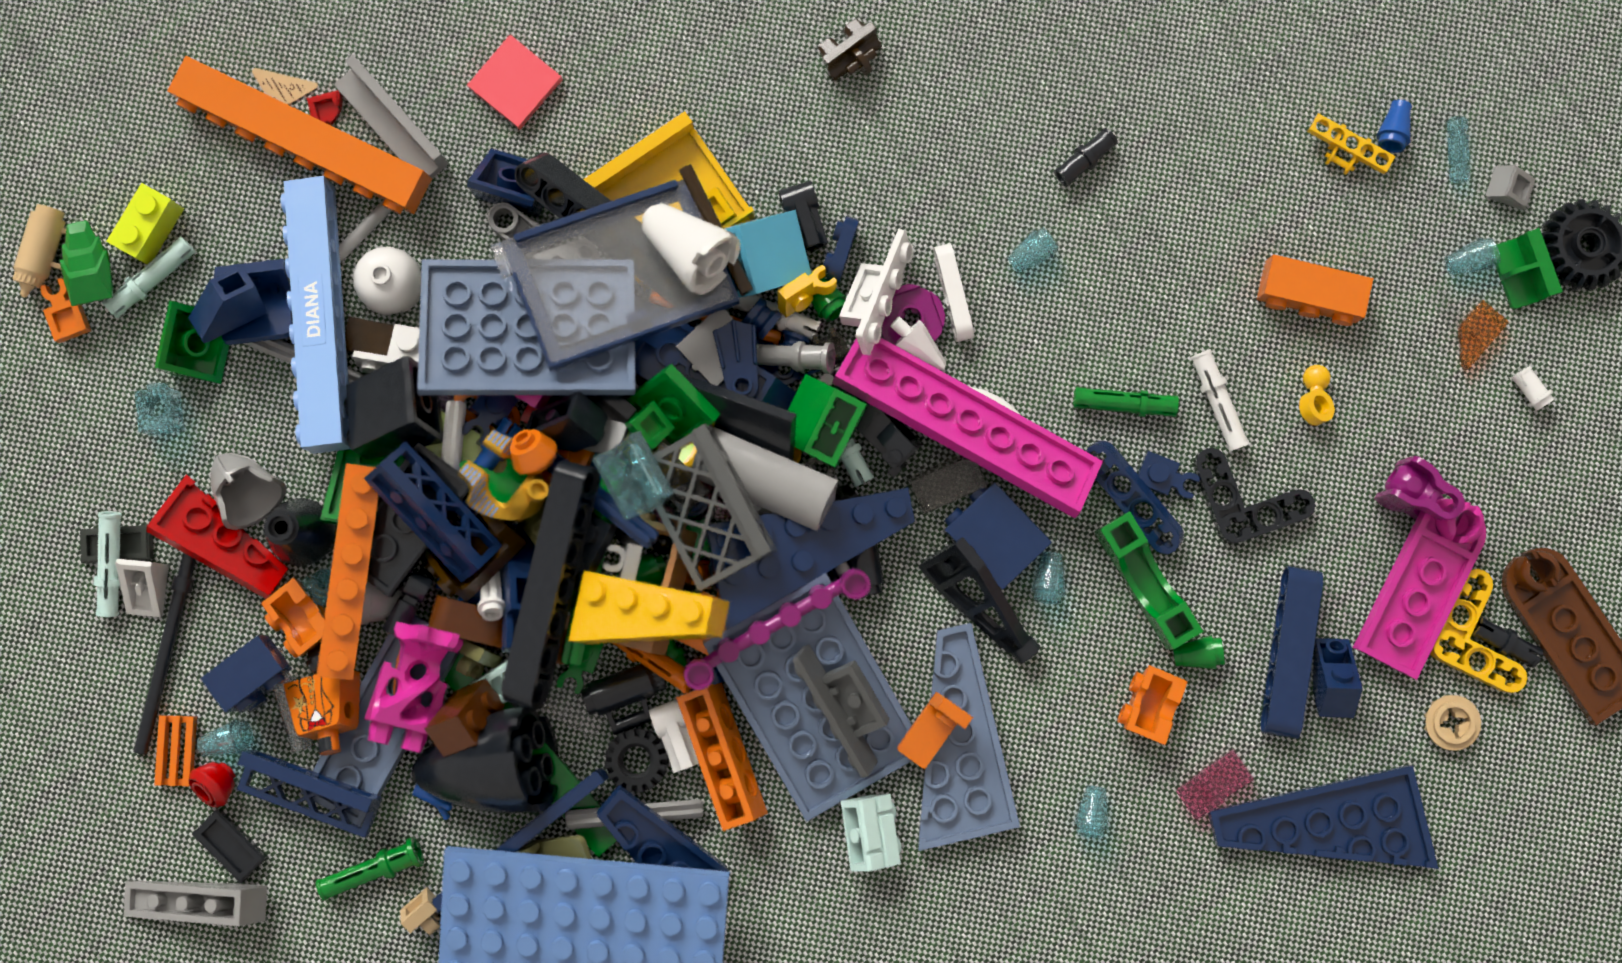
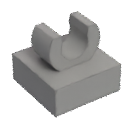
M625 543L623 549L618 545H608L607 550L615 551L619 555V561L615 565L603 564V568L609 572L619 571L618 578L635 581L643 546Z

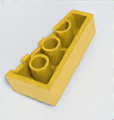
M584 571L568 641L591 645L599 643H627L632 641L719 638L723 636L730 602L714 597Z

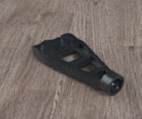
M964 537L927 557L918 566L946 599L1008 654L1011 653L1019 664L1026 662L1039 651L1041 646L1032 636L1027 635L988 567ZM968 576L973 578L982 590L984 599L979 602L972 600L958 587L957 583ZM994 607L1005 626L1000 627L984 610Z

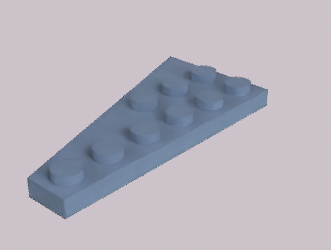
M971 623L937 630L931 698L937 692L964 710L973 719L966 729L958 724L955 726L924 770L918 851L1020 827Z

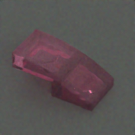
M1231 749L1176 789V793L1195 820L1224 803L1226 797L1253 781L1254 777L1236 751Z

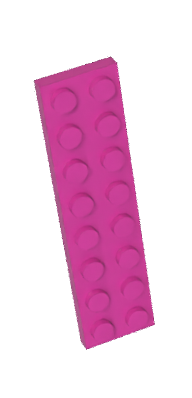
M856 338L832 381V384L1073 518H1076L1081 512L1103 462L883 338H880L878 344H874L870 356L862 354Z

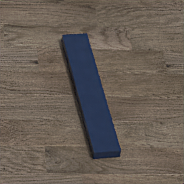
M603 768L595 770L496 850L508 852L519 850L609 778ZM442 892L432 899L433 902H431L438 912L441 911Z

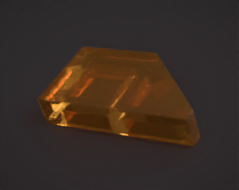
M1484 300L1478 302L1457 327L1461 367L1464 370L1469 369L1509 323Z

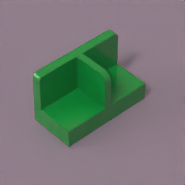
M1540 228L1490 247V253L1512 310L1549 299L1563 292Z

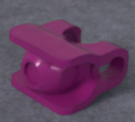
M1418 456L1399 460L1394 466L1395 469L1386 480V491L1379 492L1374 497V500L1383 507L1392 511L1404 512L1415 520L1421 511L1439 520L1454 519L1461 514L1465 507L1463 494L1457 488L1444 481L1439 471L1432 464ZM1441 494L1449 495L1452 498L1454 504L1451 511H1443L1439 504L1436 503L1437 499L1444 498Z

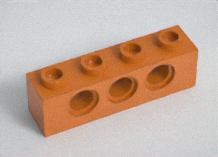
M722 683L712 684L703 690H695L676 697L722 830L725 831L768 814Z

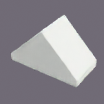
M117 559L115 564L126 614L161 617L169 564Z

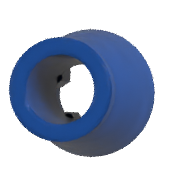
M1400 99L1392 101L1390 110L1376 135L1378 147L1387 152L1399 153L1404 151L1405 147L1410 144L1412 108L1410 102Z

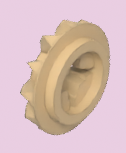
M1444 695L1438 700L1431 702L1432 705L1424 714L1426 717L1424 729L1428 732L1431 742L1443 749L1452 751L1465 749L1475 742L1481 730V717L1471 701L1458 695ZM1449 712H1451L1452 717L1465 719V721L1455 725L1454 733H1452L1451 728L1440 726V724H1443V721L1448 720Z

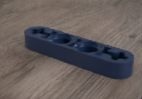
M1097 441L1093 443L1086 452L1095 457L1097 453L1104 452L1107 456L1102 462L1095 478L1124 514L1129 511L1131 512L1147 538L1148 543L1157 552L1162 554L1175 552L1184 539V531L1180 524L1110 442ZM1116 465L1118 469L1107 476L1105 473ZM1124 476L1129 479L1131 483L1130 491H1119L1114 483L1115 477ZM1138 503H1148L1153 509V516L1148 519L1142 518L1136 510ZM1160 518L1162 522L1152 530L1150 526ZM1171 532L1173 538L1170 541L1163 542L1160 538L1163 533Z

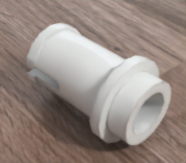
M1531 366L1526 367L1511 378L1528 399V407L1533 406L1537 411L1554 400L1551 395L1552 389H1546Z

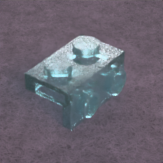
M640 431L628 435L612 450L598 454L593 458V462L624 520H630L651 512L674 494Z

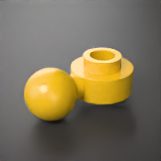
M1312 365L1305 370L1303 383L1310 392L1304 394L1299 401L1301 416L1314 426L1331 420L1335 412L1331 397L1324 391L1330 384L1331 375L1328 369L1322 365Z

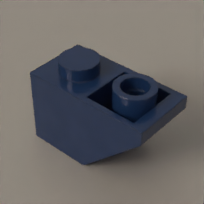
M240 265L209 280L192 310L189 320L203 344L267 314V311L256 286L244 267Z
M1315 638L1313 651V694L1319 717L1354 718L1363 688L1349 639Z

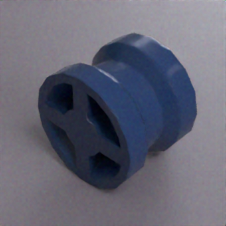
M760 297L741 322L755 325L756 337L762 341L780 319L782 313L778 310H771L767 306L766 300Z

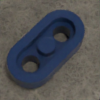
M846 216L844 222H837L832 240L837 241L834 254L827 253L823 264L826 268V273H828L827 281L835 277L837 284H840L860 220Z

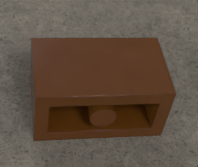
M485 678L455 690L425 727V731L442 756L446 757L478 743L479 731L486 726V718L490 714L502 710L504 705L498 693L493 690Z

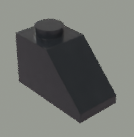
M578 391L532 411L526 429L538 430L553 439L557 444V449L576 453L587 447H593L602 440L608 414Z

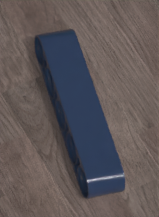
M1286 566L1283 570L1261 714V732L1264 734L1298 739L1301 735L1323 588V574L1321 571Z

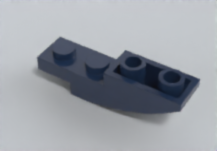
M518 524L513 525L527 544L500 569L502 600L506 603L502 616V652H510L535 550V544Z

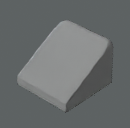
M1516 165L1496 166L1486 196L1514 208L1526 210L1536 179Z
M607 419L602 440L597 445L587 447L584 450L618 460L628 428L625 426V423Z

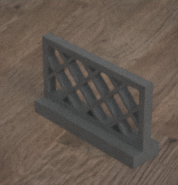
M707 424L692 430L693 433L634 465L699 592L778 551L713 426ZM691 443L694 444L699 453L695 469L677 463L681 449ZM673 454L672 461L664 459ZM657 462L670 465L665 484L661 485L652 482L646 468ZM703 463L709 473L701 471ZM676 467L693 472L688 493L670 488ZM699 474L712 478L715 484L711 500L694 495ZM656 488L663 490L661 497L659 496ZM669 492L686 497L681 517L669 514L665 507ZM719 494L725 504L717 502ZM692 499L710 504L704 524L686 519ZM716 506L728 509L732 516L728 531L710 526ZM672 519L679 521L677 528ZM685 523L703 528L697 548L685 545L681 538ZM736 526L741 535L734 534ZM709 530L726 535L721 556L703 550ZM732 538L745 541L751 555L741 561L726 558ZM688 551L695 552L694 560ZM701 555L719 560L715 575L706 580H703L697 569ZM725 562L733 564L732 566L723 570Z

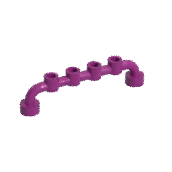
M859 569L847 570L840 579L826 587L824 585L813 586L809 591V596L798 603L787 602L782 604L778 614L767 621L755 620L751 622L748 626V632L735 639L724 638L720 640L717 650L709 653L702 659H694L686 665L684 678L687 685L695 690L707 688L713 681L712 668L722 662L731 663L735 661L739 656V652L753 644H765L769 640L770 634L784 626H796L802 616L815 608H827L831 604L832 599L842 593L851 599L863 598L870 589L868 576Z

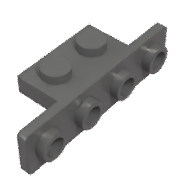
M809 644L803 646L793 658L797 675L805 681L812 693L816 707L823 711L829 721L831 732L836 739L840 740L845 748L851 766L858 770L862 778L870 776L878 761L863 735L886 726L890 720L855 660L826 673Z

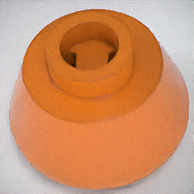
M526 429L518 432L510 445L514 470L519 474L528 476L545 471L556 458L557 444L553 439L538 430Z

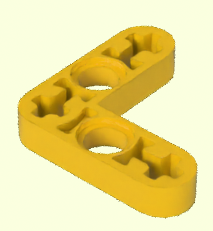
M1473 569L1430 654L1436 660L1492 688L1508 693L1518 692L1523 689L1527 682V673L1524 667L1470 640L1493 589L1491 576L1484 570ZM1478 577V584L1482 588L1481 590L1473 591L1469 600L1476 601L1475 605L1470 601L1460 599V595L1469 596L1472 590L1468 580ZM1459 605L1465 607L1469 613L1468 621L1463 625H1458L1452 618L1454 608ZM1450 638L1449 645L1458 650H1463L1460 655L1454 652L1442 654L1443 647L1439 645L1440 640H1448ZM1474 652H1480L1486 660L1485 667L1478 672L1474 671L1469 665V658ZM1495 668L1500 671H1510L1512 669L1511 675L1515 678V682L1505 685L1506 678L1492 673Z

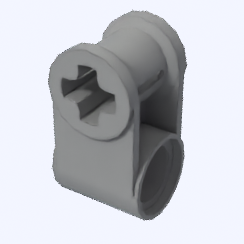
M501 202L495 204L488 212L487 220L490 227L506 243L514 240L513 234L540 226L539 223L531 218L529 219L508 203ZM503 214L513 216V222L507 228H500L496 225L498 217ZM539 251L524 255L526 260H531Z

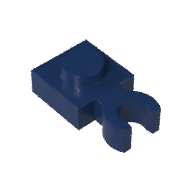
M478 395L469 408V411L475 414L476 418L463 425L462 435L468 434L472 427H476L480 431V437L476 444L480 446L490 434L489 426L491 425L497 429L504 416L508 417L518 399L513 395Z
M1150 451L1145 453L1138 471L1139 477L1151 491L1167 496L1170 489L1173 488L1182 499H1192L1194 494L1185 491L1183 487L1185 480H1190L1194 483L1200 480V477L1194 473L1189 472L1182 475L1177 473L1180 463Z

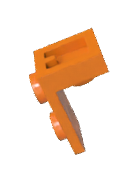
M936 692L901 740L897 750L924 769L931 762L955 726L958 724L966 729L973 717Z

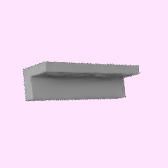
M352 54L345 60L351 70L333 85L399 159L424 170L433 179L449 165L448 162Z

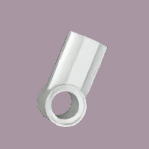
M677 699L649 709L653 727L658 738L663 741L673 772L675 773L699 764Z

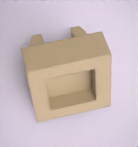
M427 887L400 910L401 925L409 933L413 932L420 925L428 935H431L440 927L438 922L440 917L436 913L437 909L431 903L433 902L432 899L436 896Z

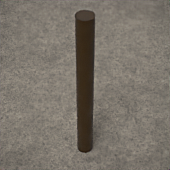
M692 165L682 167L679 172L703 220L723 229ZM737 258L734 265L728 262L726 267L740 295L743 296L753 291L754 289L739 259Z

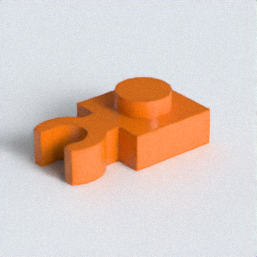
M59 278L57 280L60 290L57 294L53 295L51 288L45 284L41 285L40 290L42 296L52 304V307L44 309L43 312L53 339L57 343H62L91 332V328L83 306H71L64 279Z

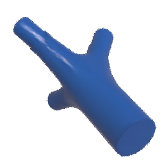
M418 784L415 786L413 796L433 805L441 813L444 820L450 818L448 811L452 809L451 803L434 797L422 790Z

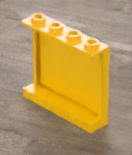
M685 111L583 179L613 201L675 179L677 184L683 183L684 180L679 170L691 164L705 193L715 186L718 187L737 214L736 217L722 225L723 228L749 222L755 218L754 209L752 206L749 207L694 129L693 122ZM679 203L670 205L671 207L682 211ZM643 215L634 218L639 223L643 224ZM634 276L635 281L644 293L650 289Z

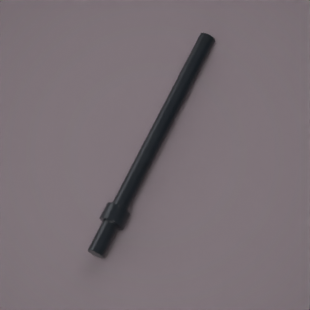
M185 553L182 555L178 575L173 576L170 588L174 591L133 750L137 754H148L187 594L192 593L195 581L192 579L196 559Z

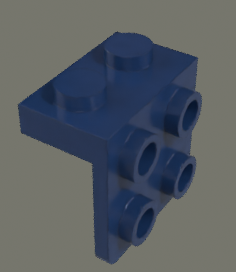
M284 259L215 267L214 278L242 265L256 286L267 311V314L222 335L226 345L290 337L289 326L293 324V318L287 303V292L291 291L290 279L285 271Z

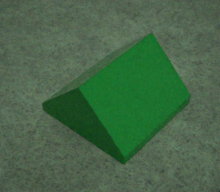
M169 301L155 368L173 376L221 384L229 345L224 343L222 336L203 344L189 320L194 307Z

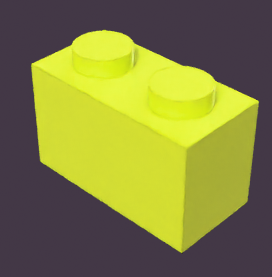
M141 183L106 242L139 261L149 264L155 259L184 208L172 199Z

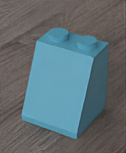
M796 210L723 228L733 233L740 240L738 259L754 289L750 293L741 296L731 277L739 298L784 286L803 273H806L808 276L811 274Z

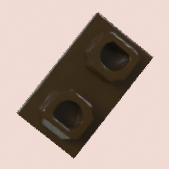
M855 18L846 24L843 29L847 39L838 45L833 38H827L819 44L818 49L828 76L834 82L846 73L852 75L858 69L866 76L872 72L869 61L877 56L876 51L882 45L876 34L877 28L871 21L864 25Z

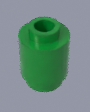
M650 552L640 557L635 581L661 586L667 568L662 555L655 557L653 552Z

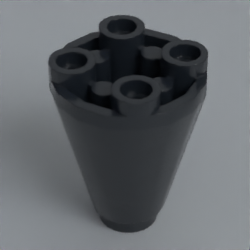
M306 498L290 499L279 505L266 518L264 534L272 553L284 563L305 566L318 562L333 550L336 536L335 525L323 523L320 520L323 505L320 502Z

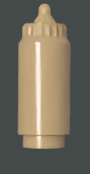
M37 204L35 211L30 212L13 266L15 271L13 281L19 283L21 297H27L34 288L40 289L41 285H44L45 280L49 278L51 268L61 270V265L54 262L62 234L66 235V228H64L66 222L63 221L65 213L60 210Z

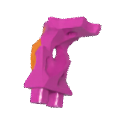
M396 622L394 633L395 637L399 639L400 650L396 658L395 668H392L391 663L384 662L380 669L377 684L364 718L371 721L368 740L389 745L393 727L405 729L400 748L421 753L428 737L425 727L442 707L447 687L446 683L440 681L441 661L447 652L457 653L461 649L464 640L459 639L460 635L437 630L424 625H409ZM417 664H424L426 667L424 676L418 680L411 678L410 671L412 667ZM394 678L393 696L387 694L386 687L388 681ZM424 692H430L432 695L431 703L427 707L420 703Z

